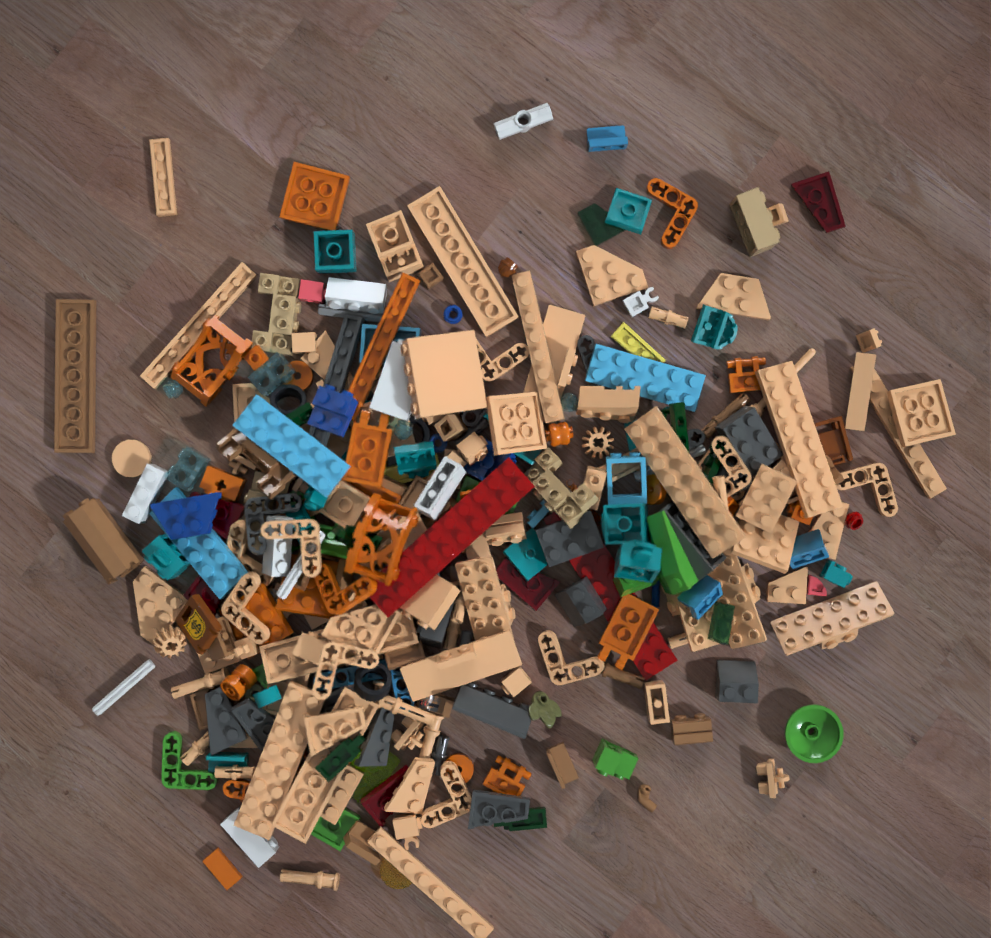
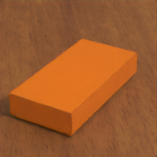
M219 847L202 861L226 890L243 877Z

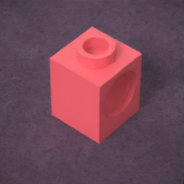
M301 279L298 299L305 302L324 304L326 284Z

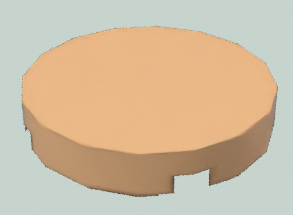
M125 440L115 447L112 453V463L119 474L125 477H138L142 475L146 465L151 464L152 456L149 448L144 443L138 440Z

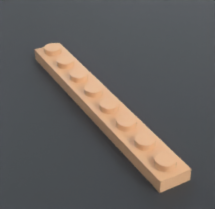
M241 262L145 369L140 377L151 387L157 389L172 372V366L177 361L180 362L195 344L202 332V325L208 318L212 319L215 315L220 318L258 275Z
M531 271L511 275L545 423L564 420L565 417Z
M852 366V367L849 368V369L851 370L852 374H853L854 366ZM874 369L869 402L928 499H931L947 488L920 443L901 448L887 396L888 390Z
M381 826L367 840L368 844L474 938H486L493 931L494 927Z

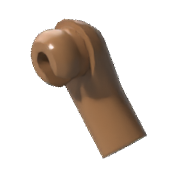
M642 784L638 788V802L652 813L657 805L649 799L650 786Z

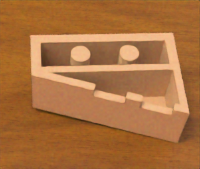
M580 386L576 415L584 418L597 417L604 421L612 419L619 420L621 423L633 422L639 407L641 386H634V390H623V386H616V390H605V386Z

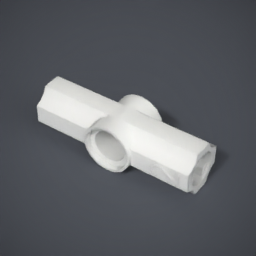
M545 103L527 111L521 110L516 115L493 124L497 137L501 140L519 132H527L530 128L551 121L553 116L548 103ZM521 118H526L528 123L521 125L518 121Z

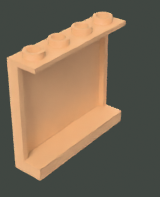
M474 330L407 338L402 341L400 350L405 358L404 373L408 376L409 384H407V391L412 398L411 413L415 416V419L481 410L488 407Z

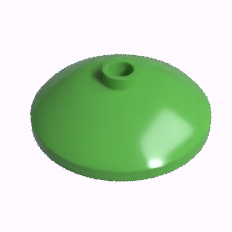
M816 704L803 706L797 709L786 723L785 740L787 746L797 758L805 762L821 763L829 760L839 751L843 742L844 731L842 723L838 716L827 707ZM810 728L814 729L812 734H808Z

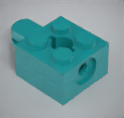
M166 534L159 535L142 550L144 559L157 569L156 572L163 579L170 580L176 578L191 566Z
M622 542L615 558L614 577L653 583L660 571L662 548H657L656 545L646 542Z

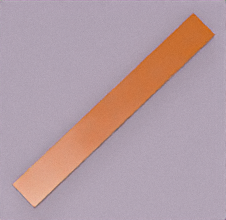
M403 272L348 389V392L354 394L353 398L358 401L351 419L355 423L421 282Z

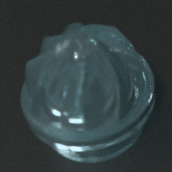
M168 380L163 385L169 399L173 397L178 398L183 392V386L176 380Z
M573 393L562 395L561 404L563 411L571 412L577 410L578 399Z
M399 420L398 424L394 426L397 438L400 440L408 439L413 434V424L408 421Z

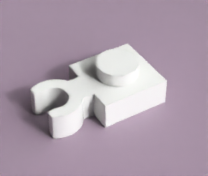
M653 287L648 288L644 295L638 291L622 301L631 318L648 309L647 302L653 303L658 300V296L655 298L649 296V292L654 290Z

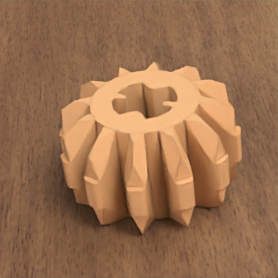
M593 427L594 434L587 430L586 434L589 438L582 437V440L588 441V443L581 446L582 448L589 447L585 451L586 455L593 451L591 455L593 459L596 457V453H598L599 459H602V451L608 456L610 453L606 448H614V446L608 444V442H613L614 438L607 439L611 432L608 431L603 434L604 427L600 428L599 433L597 428ZM594 438L602 440V443H600L602 444L601 448L599 446L594 447Z
M169 625L166 630L162 627L161 633L156 632V638L153 639L154 649L157 653H160L162 658L167 655L171 659L174 654L179 656L178 652H184V646L187 645L186 636L178 626L173 629Z

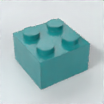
M353 230L313 231L315 270L318 274L357 272L355 233Z

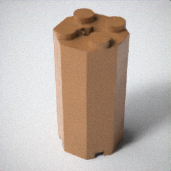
M87 498L78 504L79 508L75 511L70 510L63 515L65 519L63 523L108 584L118 581L116 579L118 576L123 578L144 561L100 499L92 498L89 500Z

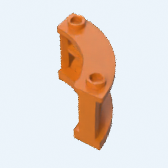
M217 315L212 319L208 318L202 325V332L185 357L180 362L177 361L171 368V379L176 380L200 399V403L205 407L223 390L221 386L225 384L226 379H232L239 369V362L242 359L244 360L243 356L250 351L253 344L248 338L242 339L219 321V316ZM213 330L218 332L216 338L212 334ZM221 348L220 360L225 368L223 370L213 368L204 371V352L210 349ZM225 351L226 354L231 355L230 360H227L225 358ZM188 367L191 369V373L187 376L197 374V378L191 382L181 375ZM210 373H215L217 377L215 380H212L211 376L208 378L206 376ZM199 382L204 392H202L193 384Z
M373 493L363 510L365 516L362 518V522L358 521L353 534V538H356V541L353 542V548L348 551L344 572L350 574L355 572L384 582L385 585L389 586L399 575V569L397 568L403 547L411 529L416 527L419 516H416L417 508L413 507L411 509L381 499V495ZM381 509L389 511L390 513L387 515ZM394 514L407 517L406 521L403 524H399V520L401 519V517H396L393 520H391ZM374 520H377L378 523H380L376 527L372 526V522ZM387 525L392 543L385 549L375 553V546L367 537L368 532H377ZM365 544H369L370 546V555H368V549L367 551H363V546ZM393 552L392 557L390 559L388 555ZM375 561L378 562V566L383 569V563L388 564L387 574L375 570ZM359 563H370V568Z

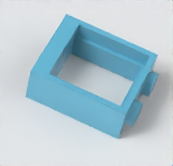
M630 452L629 456H622L621 453H610V456L606 457L608 505L647 504L646 457H643L640 452ZM640 462L641 493L613 494L612 464Z

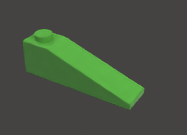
M663 510L648 516L647 523L651 544L656 545L657 548H662L658 575L665 593L674 595L689 590L698 582V579L665 511Z

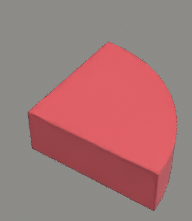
M808 575L806 594L827 596L823 583L818 578Z

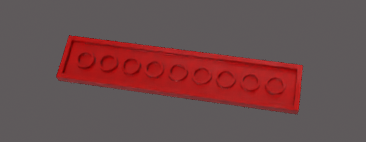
M508 457L401 553L397 568L399 569L397 579L393 580L389 586L385 585L384 582L375 580L377 589L369 597L389 618L535 487L533 483ZM388 565L381 572L387 574Z
M555 512L543 518L546 525L562 520ZM604 545L603 548L569 561L580 579L587 576L607 608L603 615L609 622L621 597L613 581L615 561ZM654 622L633 661L645 681L678 661Z

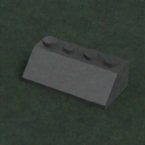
M672 501L660 511H665L698 581H700L727 557L721 553L715 558H711L678 507Z
M474 682L460 686L453 703V710L520 738H526L531 723L528 712L529 705L520 702V705L512 702L513 699L506 695H502V697L495 695V691L489 688L484 690L478 688V684Z

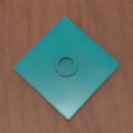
M616 188L605 223L641 235L652 199Z
M533 528L526 532L527 539H523L519 543H513L503 551L504 555L526 582L548 565L536 531Z

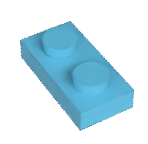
M544 500L540 502L542 506L538 511L534 509L527 516L529 519L527 523L532 528L549 512L544 506L546 503Z

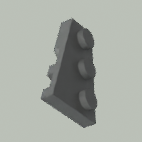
M221 687L206 693L205 702L210 753L213 755L246 740L247 735L240 722L232 713L233 704L230 698L224 694Z
M248 698L233 706L231 711L262 752L275 717L262 707L258 709L257 704Z
M381 707L377 708L368 727L369 734L366 742L364 741L361 744L360 748L363 749L361 755L354 762L355 766H387L395 715L391 711Z
M473 789L468 829L528 819L530 797Z

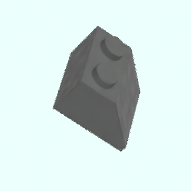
M587 576L554 594L574 627L587 624L603 615L607 609Z
M717 660L715 698L719 702L758 703L759 683L756 662Z

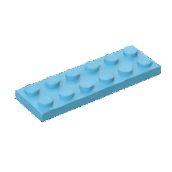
M595 344L585 381L615 390L616 386H623V390H634V386H641L640 397L668 405L670 403L684 402L685 410L695 412L706 375Z
M257 394L232 425L326 498L351 467Z
M175 487L161 502L187 497L179 487ZM151 511L149 513L151 517L156 521L160 528L169 537V535L163 528L162 524L160 523L154 512ZM213 529L210 534L171 540L219 599H224L234 589L241 577L248 573V570Z

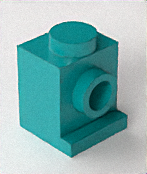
M308 484L307 486L309 487L304 494V498H306L304 502L305 508L310 511H318L324 507L327 498Z
M828 559L819 577L842 588H845L846 585L848 586L853 578L850 573L846 572V567Z

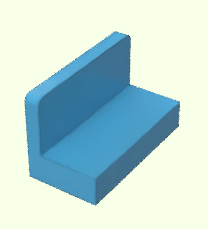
M625 126L588 128V152L626 149L628 137L625 136Z
M817 529L796 536L790 566L792 569L829 558L821 532Z
M707 575L695 583L689 590L683 591L677 598L679 602L689 607L692 617L699 620L723 595L720 582Z

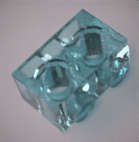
M277 352L249 375L248 378L262 395L271 396L277 387L291 381L296 371L283 354ZM280 365H283L284 372L279 375L277 369ZM268 377L269 385L264 387L263 380Z
M186 447V449L183 448L178 455L179 460L176 465L173 464L167 473L169 474L167 480L184 491H191L211 459L193 447ZM191 455H194L196 457V463L194 465H191L189 463V457ZM181 471H184L186 474L184 481H180L178 477Z

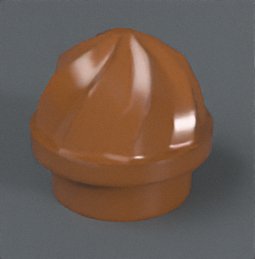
M506 257L500 261L498 271L501 276L510 277L516 273L515 270L518 266L510 258Z

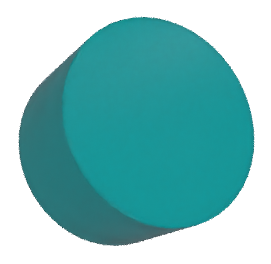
M277 685L253 695L258 709L282 699Z

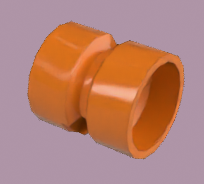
M240 664L231 672V675H228L220 683V687L227 697L238 701L257 682V676L251 668Z

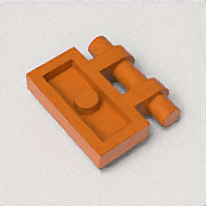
M752 356L751 359L734 358V360L726 361L727 368L735 369V373L728 374L729 393L761 390L755 372L760 370L759 365H766V358ZM742 367H752V372H742Z
M497 755L495 762L501 766L499 770L492 766L482 785L497 793L520 796L525 788V784L520 782V779L524 777L529 780L532 773L527 771L522 765L518 766L510 762L511 759ZM506 769L516 773L514 778L505 774Z

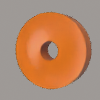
M292 361L283 369L282 380L285 385H295L304 391L313 382V371L305 362ZM296 373L301 374V378L298 380L295 379Z
M649 474L646 476L647 504L660 505L664 501L667 491L655 474Z
M454 753L445 760V762L452 761L462 768L460 773L465 783L472 778L474 765L469 756L463 753ZM446 768V772L450 774L452 779V770Z

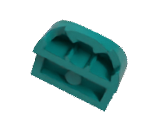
M703 304L691 342L713 349H723L722 347L731 344L735 340L738 326L730 313Z
M433 441L394 447L400 475L407 474L410 479H415L416 476L423 478L429 475L430 470H436L437 464Z

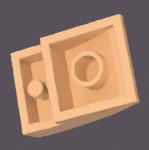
M402 210L366 224L389 282L399 279L402 272L409 275L424 269Z

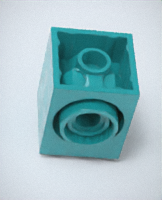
M648 504L603 505L604 511L602 512L601 524L605 545L621 544L626 541L650 543L647 517L649 516Z

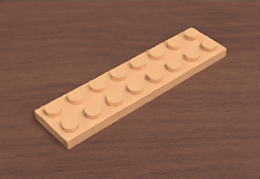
M439 186L407 205L485 337L490 336L518 319L519 316L442 188Z
M793 361L757 370L755 374L791 477L798 480L795 490L805 519L842 508L843 504Z
M657 406L625 428V431L642 456L646 457V462L712 559L746 538L742 529Z
M401 608L398 610L402 612L378 655L419 644L414 620H410L402 615L403 610ZM324 629L313 632L320 635L319 640L326 641L327 638L321 636ZM301 635L259 646L268 685L317 672L318 665L292 654ZM347 650L345 658L348 661H353L356 658V654ZM338 662L337 666L344 665L345 663Z
M294 681L289 682L234 826L267 840L271 839L275 829L271 824L292 786L308 745L304 717L320 714L325 699L319 700L313 695V689Z
M345 685L332 711L363 706L367 725L348 736L353 740L358 734L364 735L379 704L376 701L362 699L355 690ZM348 737L325 748L312 757L309 753L271 826L306 844L346 769L345 767L328 782L315 767Z

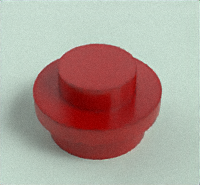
M852 512L846 516L844 525L848 529L856 530L862 526L864 520L859 512Z

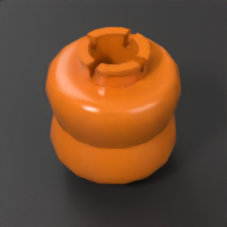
M566 422L550 423L548 430H545L546 442L549 441L552 447L568 445L570 438H573V433H570L573 431L572 426L569 427Z

